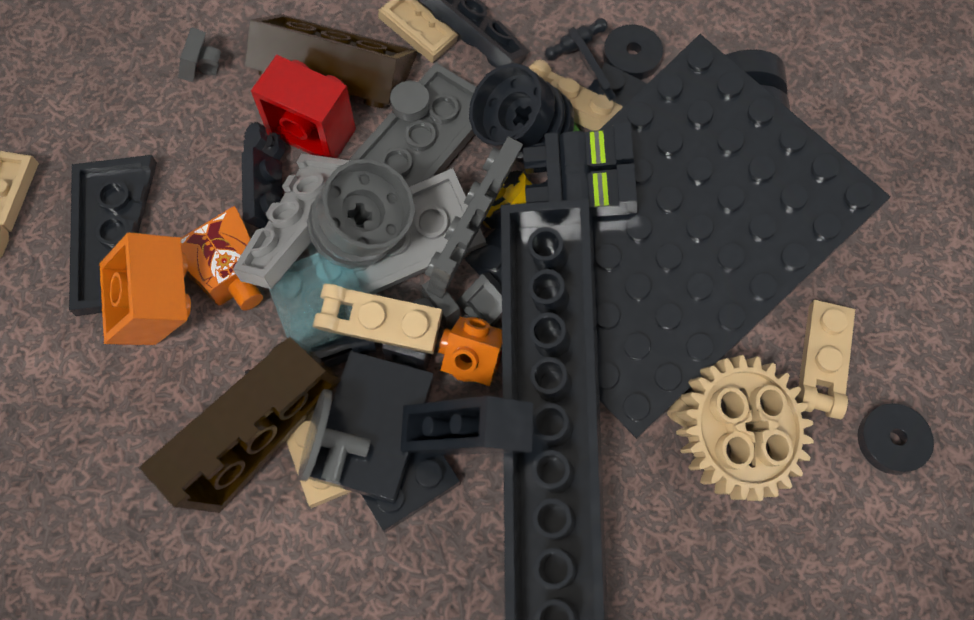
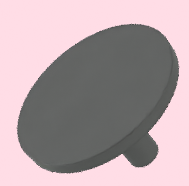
M323 389L316 404L301 456L298 480L306 482L309 479L320 446L329 448L321 478L334 482H340L347 453L366 457L368 453L370 439L326 428L332 400L331 390Z

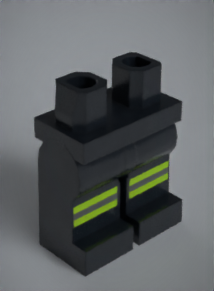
M631 121L614 123L613 128L589 132L570 131L558 135V132L546 133L545 143L523 147L526 174L547 172L548 183L525 185L526 203L589 199L592 216L637 214Z

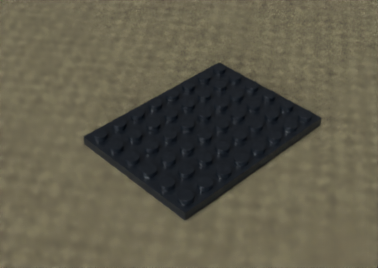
M701 34L599 129H611L614 123L631 121L637 214L592 216L599 401L636 439L650 428L682 394L691 389L688 383L691 379L702 377L700 369L714 366L887 203L891 197ZM500 227L496 228L485 238L487 245L472 251L464 260L479 275L490 272L502 286Z

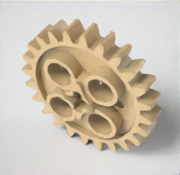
M744 355L719 360L714 366L700 369L702 377L691 379L688 382L694 392L682 394L680 397L689 406V409L676 413L677 417L687 421V427L676 431L677 435L688 437L689 443L680 451L681 453H693L695 459L688 468L690 470L704 469L700 482L702 484L715 483V493L718 495L730 494L732 500L762 501L763 497H777L778 489H790L792 484L789 477L803 475L797 462L810 461L811 458L802 450V446L814 443V439L804 434V428L812 426L813 421L802 419L801 412L805 411L809 405L808 403L797 404L795 400L801 390L800 387L788 389L786 384L790 375L788 373L775 375L776 364L761 365L760 357L745 359ZM760 398H761V400H762V402H763L764 410H762V408H761ZM721 399L723 400L726 406L725 414L721 409ZM766 442L769 446V455L766 450ZM727 444H728V445L730 446V448H731V458H730V459L728 458L727 452H726V446H727Z

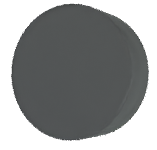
M401 82L393 88L390 94L392 111L401 120H419L429 110L428 90L419 82Z

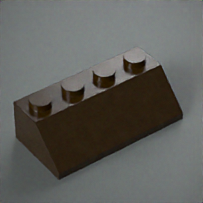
M278 14L250 20L245 66L257 69L258 75L261 76L276 54L291 61L298 60L315 72L324 76L332 75L347 85L349 98L351 95L364 98V104L385 108L386 105L391 104L390 94L393 88L407 80L417 56V50Z

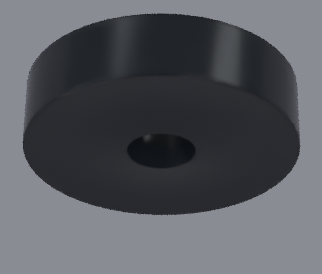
M635 24L623 25L614 29L607 36L603 49L604 64L606 62L640 80L649 78L657 71L663 56V45L660 38L652 30ZM628 51H635L637 54H630Z
M895 403L881 405L868 413L862 419L858 428V444L862 454L872 466L884 473L892 475L910 473L924 466L932 455L934 438L931 428L917 411L908 406ZM890 433H895L899 436L900 446L891 441Z

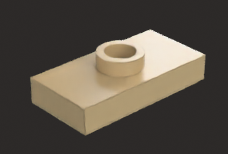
M390 0L379 9L378 18L431 63L436 61L457 42L458 34L445 23L437 20L432 12L418 0Z

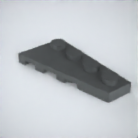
M508 137L501 150L493 147L483 166V170L487 171L482 183L477 181L473 183L464 201V204L468 205L462 218L455 216L444 237L448 240L446 246L441 253L435 252L425 271V275L430 277L427 288L428 292L441 299L444 296L512 170L523 146L522 143Z

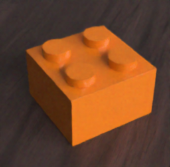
M127 233L99 263L104 344L157 345L185 323L190 315L191 299L185 293L184 277L188 267L187 257L185 253H182L181 237Z

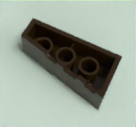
M289 336L284 342L276 345L261 362L138 468L174 508L220 513L315 410L323 389L332 391L341 379L306 345Z

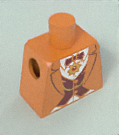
M235 206L181 237L182 253L186 254L188 262L186 275L218 306L234 298L243 311H247L256 307L263 300V295L256 285L241 282L233 271L234 266L251 239Z

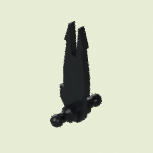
M598 18L590 26L582 25L577 29L574 26L567 30L568 34L561 37L557 45L550 46L545 50V58L549 61H554L563 53L571 54L577 50L585 66L609 101L615 99L616 95L611 89V84L586 45L592 41L594 35L607 30L608 22L604 18Z

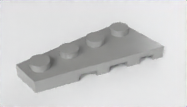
M303 153L300 155L296 162L300 169L296 175H289L282 186L285 191L280 203H272L266 213L269 219L265 228L255 231L233 268L241 282L272 289L282 279L285 272L311 243L307 225L311 204L334 170L350 160Z

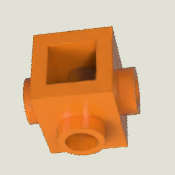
M459 317L452 330L445 329L438 347V353L444 355L440 371L452 374L454 378L460 381H474L490 386L502 357V329L490 326L487 321L481 318Z

